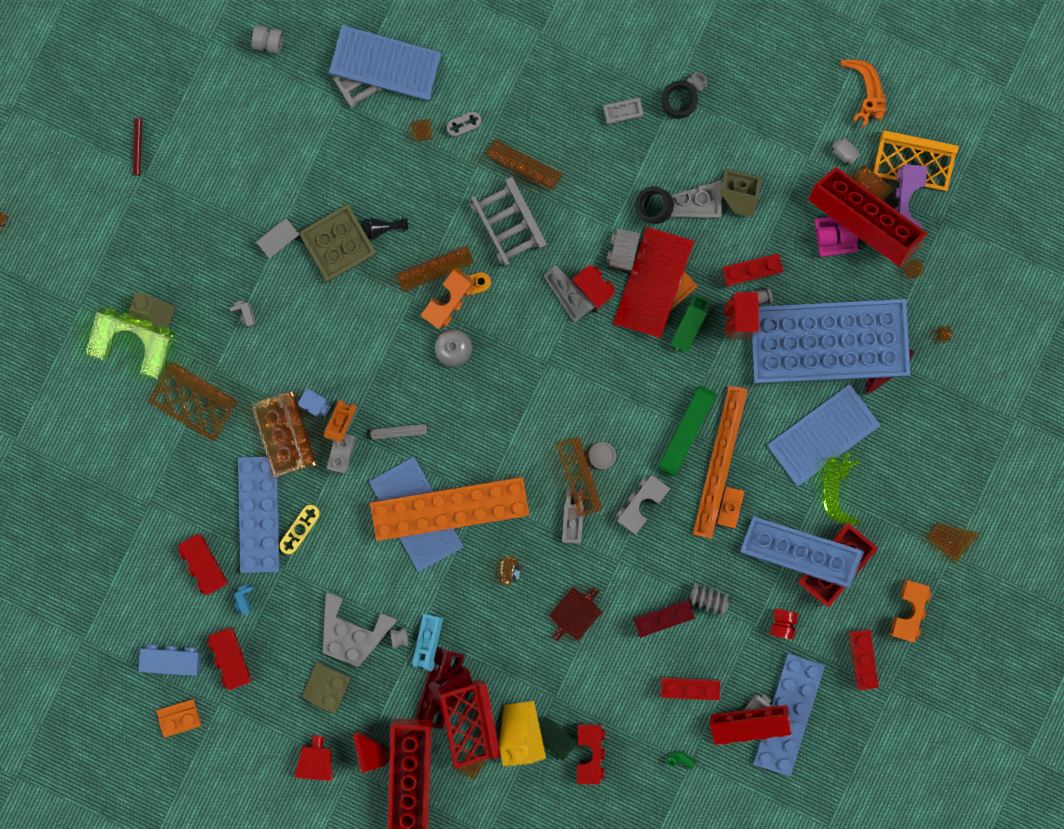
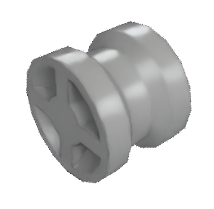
M406 627L399 631L391 630L393 649L402 645L404 647L409 646Z

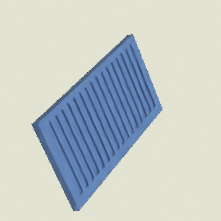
M342 25L329 74L429 101L441 52Z
M849 384L767 444V446L798 487L881 425Z
M415 457L369 480L378 500L433 491ZM454 528L399 537L418 572L463 548Z

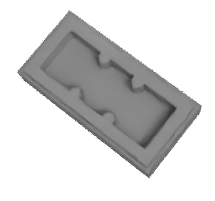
M640 97L603 105L606 125L644 117Z

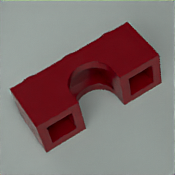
M686 599L669 605L664 609L635 617L633 621L638 636L641 638L693 620L695 617L689 600Z

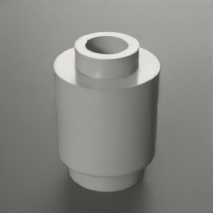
M839 138L832 145L834 148L832 152L845 164L851 165L860 155L858 148L846 138L843 140Z

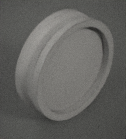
M600 442L590 449L589 460L594 467L607 469L615 462L616 452L610 444Z

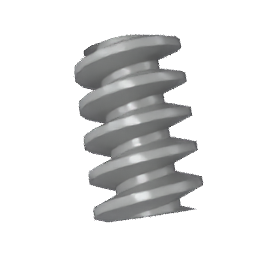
M695 582L689 600H691L692 607L696 603H698V609L705 605L706 612L713 608L714 615L719 610L720 617H723L727 612L732 595L727 600V593L720 597L719 590L713 594V588H709L706 591L705 585H702L698 589V583Z

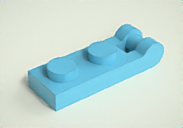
M423 614L412 663L414 668L420 669L423 667L427 671L434 669V657L443 618Z

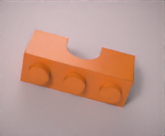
M453 269L443 283V286L451 294L449 303H442L435 298L430 301L420 316L438 329L443 326L447 327L453 319L450 316L454 311L458 312L464 304L462 302L465 295L469 297L473 292V284L476 281L460 269Z
M904 580L899 598L907 600L912 610L906 618H893L889 632L890 636L914 643L915 639H919L921 633L919 625L926 615L924 607L931 597L930 586Z

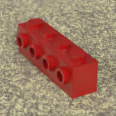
M788 705L712 714L710 719V728L715 745L792 735V722Z

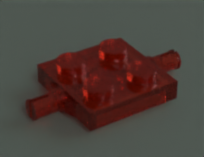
M573 587L549 615L559 627L552 636L557 642L564 633L571 635L579 641L603 613L593 601L600 592L599 590L595 592V587L587 595L580 593Z

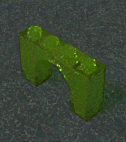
M102 307L98 310L86 354L105 360L110 355L116 333L119 331L133 332L141 338L145 346V355L140 373L159 379L164 374L175 332L170 331L165 326L158 327L152 325L148 320L135 319L131 314L115 312L116 310L111 307Z

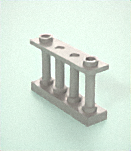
M513 177L505 180L506 186H504L503 190L479 202L473 196L471 197L473 203L470 204L474 214H479L498 251V254H496L498 261L501 265L505 264L506 268L510 266L507 259L533 246H538L540 250L547 247V243ZM506 196L513 197L515 201L513 206L486 219L482 208ZM516 212L517 214L521 212L524 218L521 220V223L495 236L490 225ZM524 229L526 231L530 230L532 234L530 240L503 252L499 242Z

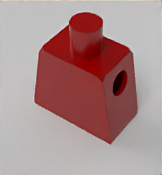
M312 735V744L302 747L294 778L323 781L333 780L332 748L323 747V735Z

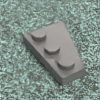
M722 180L671 195L674 201V209L669 218L721 219L722 195L720 192Z
M557 266L551 268L543 275L574 323L581 320L596 307Z

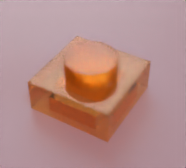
M430 119L411 122L414 142L433 139Z
M482 760L460 767L458 770L476 779L485 762Z

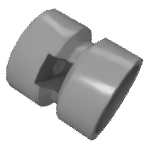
M256 25L253 31L251 47L259 51H264L266 48L267 52L279 55L284 32L275 28L269 31L268 27Z

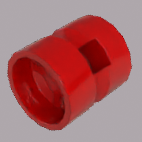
M774 608L772 619L775 623L771 624L769 635L794 640L796 632L794 625L798 622L799 613Z

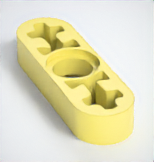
M308 505L302 510L280 542V549L283 553L293 554L297 551L320 517L318 507ZM314 509L316 517H311L308 520L311 523L310 526L306 522L300 521L302 517L303 519L307 518V510ZM303 524L306 530L303 535L296 534V525ZM291 533L294 537L300 538L299 542L294 540L292 543L293 550L285 549L286 545L284 543L290 542L293 538L289 536Z

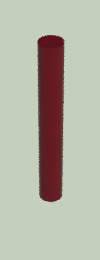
M135 118L134 176H141L142 118Z

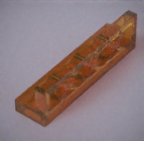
M496 139L491 148H488L486 152L487 158L552 191L555 190L563 173Z
M580 437L556 443L579 517L603 510ZM572 443L574 448L572 456L565 455L561 446ZM571 461L578 463L580 466L577 476L569 471L568 467ZM578 479L585 482L586 488L583 494L575 490L574 485ZM583 498L591 501L593 509L582 512L580 504Z

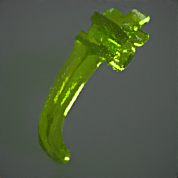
M849 451L845 454L844 460L841 463H837L835 457H829L825 461L822 475L823 502L827 515L832 519L842 523L857 525L859 524V519L845 513L839 506L840 481L847 478L851 467L859 462L857 457L853 462H849L848 458L852 454Z

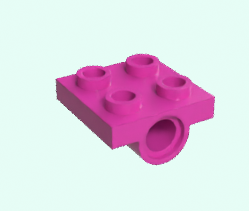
M831 217L814 220L819 257L858 252V237Z

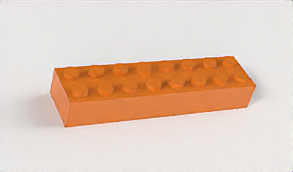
M523 476L372 501L370 503L376 541L529 516Z

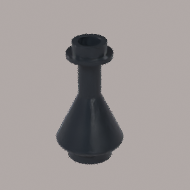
M370 217V221H365L367 237L372 236L373 240L389 230L403 229V232L409 230L408 220L403 217L401 221L386 222L374 217Z

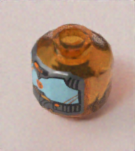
M504 556L503 559L498 560L495 577L500 580V584L511 586V583L519 581L522 565L518 562V559Z

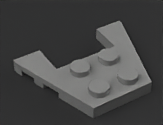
M327 592L325 598L323 654L359 667L396 623L397 619L380 613L374 631L339 619L337 614L344 598Z

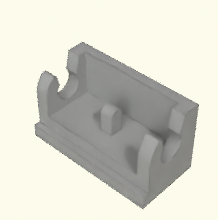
M285 218L257 240L256 243L271 258L296 238L299 233Z

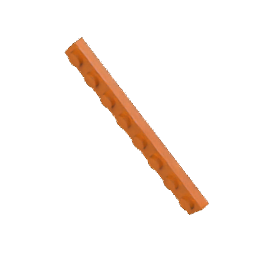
M734 386L728 387L693 535L712 539L748 389Z

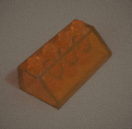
M294 392L282 393L251 405L274 478L317 465Z

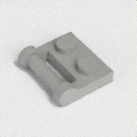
M339 76L333 78L351 109L358 102L373 93L384 90L383 88L370 86L351 97L349 93L364 85V83Z

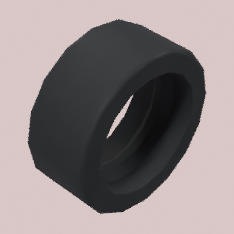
M672 82L663 91L661 99L662 108L672 118H686L695 110L698 95L693 85L688 82ZM683 89L688 92L691 98L688 108L678 111L669 105L668 98L672 91Z
M650 186L639 193L635 207L641 219L652 224H660L671 216L674 209V201L668 191L658 186ZM659 194L663 197V208L658 215L650 216L646 212V203L652 195Z

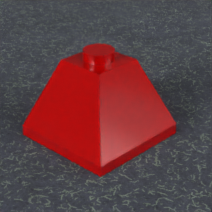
M356 730L353 737L361 773L386 766L387 760H390L388 749H384L382 743L362 730Z

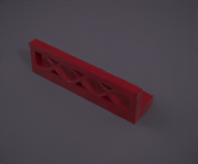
M441 647L436 648L434 657L435 667L432 671L428 672L414 719L433 720L434 716L439 712L438 723H433V727L443 729L445 722L442 707L435 703L429 683L456 667L462 666L464 654L452 652ZM452 656L457 657L456 664L453 667L450 665Z

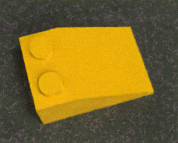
M534 701L504 705L499 741V751L503 766L531 764L546 759Z

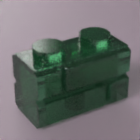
M546 717L539 726L543 746L551 750L549 754L556 760L559 758L564 760L578 741L549 717Z

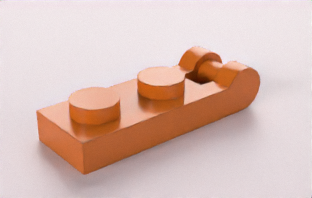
M339 400L325 429L324 437L343 442L358 405L345 404V401Z

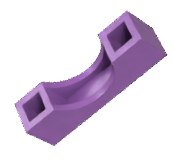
M904 164L897 171V180L900 181L899 188H896L895 199H898L897 207H894V209L921 228L922 224L911 216L908 203L910 196L915 190L926 186L927 166Z

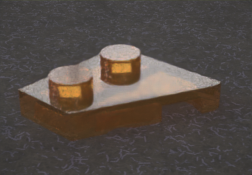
M937 523L925 538L956 563L979 536V533Z

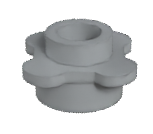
M695 72L691 75V78L687 79V82L699 91H702L703 87L708 85L706 76L700 72Z

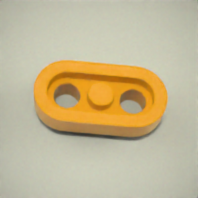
M480 272L469 275L470 278L476 281L473 284L474 290L469 296L485 292L490 288L491 279L486 273ZM484 279L485 283L483 285H479L478 280Z

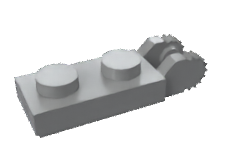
M567 489L566 504H564L562 542L581 544L584 505H582L583 490H579L577 494L578 505L570 504L572 492L571 489Z

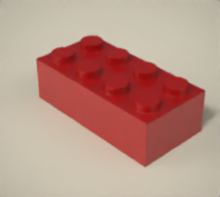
M759 292L734 293L724 304V316H727V321L724 323V334L728 335V339H751L759 332Z
M845 523L830 540L863 551L856 575L878 550V547L849 523ZM802 574L796 581L815 599L828 608L845 589V587L806 574Z

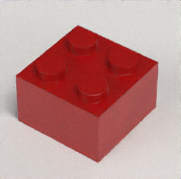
M589 264L572 279V282L596 306L594 310L598 312L614 298L615 287L609 280L606 282L603 280L602 272L596 266L592 267Z

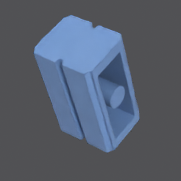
M310 389L305 390L298 402L300 407L319 418L322 416L326 417L331 409L328 400Z

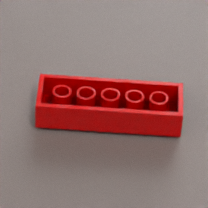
M837 167L833 168L814 185L808 201L898 267H901L920 249L928 234Z
M394 718L391 723L388 829H429L433 720Z

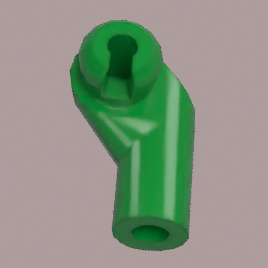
M683 751L671 753L667 757V764L671 767L683 763L689 769H692L696 763Z

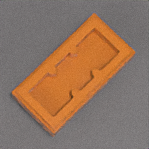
M725 487L716 524L736 528L744 491Z

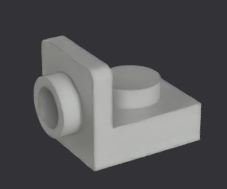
M245 301L233 304L234 307L230 308V312L237 313L242 311L243 313L240 314L243 325L246 324L249 328L257 326L251 304L245 303Z
M755 694L743 710L773 706L769 704L771 700L764 694H761V696Z

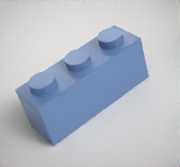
M146 644V647L140 649L138 672L197 676L200 675L202 651H196V647H185V650H177V646H165V649L158 648V645Z

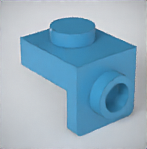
M246 584L237 588L239 592L234 594L237 600L234 602L235 607L239 613L242 612V615L253 612L246 593L255 590V587H249Z

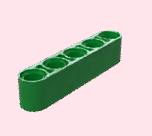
M701 385L698 386L659 463L658 469L674 477L676 476L717 393Z

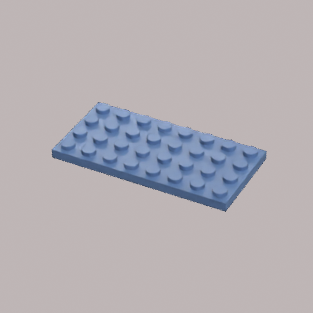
M906 299L759 307V332L752 337L755 384L910 376Z

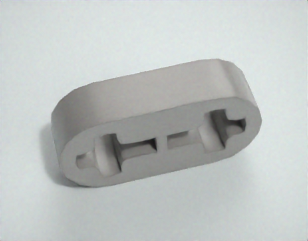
M469 112L452 119L447 124L448 134L451 137L457 138L477 130L482 123L481 117L476 112ZM470 117L478 119L474 126L472 123L467 125L465 123L470 121ZM453 124H456V126H460L463 124V126L458 129V133H455V131L450 130L452 129Z

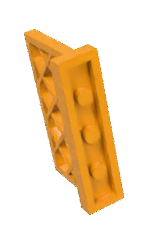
M883 130L880 135V143L872 176L900 181L897 180L895 170L900 168L901 165H908L907 162L916 157L921 166H927L935 161L940 171L932 176L927 170L929 178L926 179V182L930 180L932 184L926 183L924 187L948 191L959 146ZM884 143L892 144L895 152L888 157L883 152ZM904 148H910L914 156L905 161L900 151ZM924 151L929 152L933 158L926 164H923L918 156ZM898 154L903 163L893 168L888 159ZM943 155L949 156V165L942 169L937 159ZM886 161L891 171L886 174L878 173L879 165ZM941 172L945 177L944 186L936 185L933 180Z

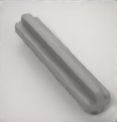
M420 424L372 429L370 432L371 439L426 435L427 425Z

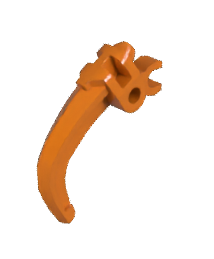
M841 60L840 65L842 67L859 71L866 85L867 98L860 108V113L855 115L853 123L855 124L857 119L861 118L864 121L861 127L864 128L868 123V117L882 120L886 114V99L878 72L874 66L863 60Z

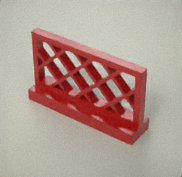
M479 679L473 681V684L440 693L439 697L453 768L457 769L489 758H500L487 684ZM473 690L474 696L470 702L462 699L466 691ZM455 696L457 698L452 708L447 706L446 697ZM460 701L468 704L463 714L455 711ZM471 707L477 711L473 721L466 717ZM453 713L461 716L456 726L451 725L449 720ZM464 719L471 722L466 733L459 729ZM475 725L480 728V734L477 739L470 736ZM457 731L464 734L459 745L454 743L453 740ZM468 737L475 741L470 751L463 748ZM478 744L484 747L485 754L479 756L473 754ZM462 749L468 754L463 761L458 762L457 755Z

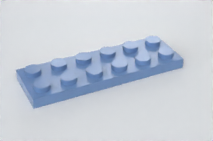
M277 457L238 458L240 573L280 572Z
M754 516L740 550L741 554L848 589L852 586L863 555L861 550Z
M787 653L771 705H788L792 722V735L760 740L753 765L791 777L825 665Z

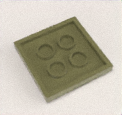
M348 204L298 232L327 282L377 254Z

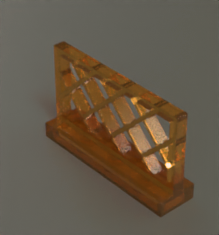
M466 245L398 273L396 277L405 293L450 274L453 269L458 268L461 270L473 265L474 262L469 247Z
M175 362L169 363L149 402L210 440L215 441L239 401ZM169 375L176 379L177 387L168 389L166 380ZM188 386L192 388L194 396L184 399L182 387ZM178 389L181 400L172 402L169 391ZM165 392L168 403L161 404L155 399L159 393ZM205 396L208 398L210 406L200 408L198 397ZM195 399L197 410L188 412L185 401ZM182 402L184 413L177 414L174 412L172 404ZM221 406L226 409L224 417L217 418L214 407ZM211 408L213 420L204 422L201 411ZM198 412L201 423L194 424L190 422L189 414ZM206 423H215L216 431L213 435L206 431Z

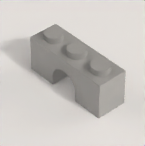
M653 475L643 478L639 484L641 489L638 493L634 491L628 498L629 505L626 508L622 507L616 514L619 517L617 522L634 535L637 534L647 520L639 512L641 501L651 499L659 504L670 490L668 486Z

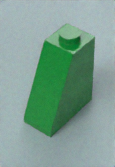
M695 294L693 295L670 343L674 349L688 353L708 313L711 302Z

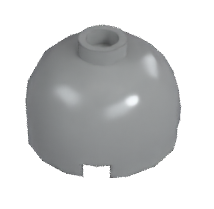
M450 329L439 335L434 349L436 357L442 364L455 368L468 362L472 355L473 347L466 333L461 330Z

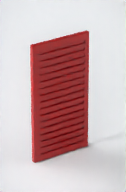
M650 227L646 228L613 322L614 325L657 338L662 337L695 242L694 240Z

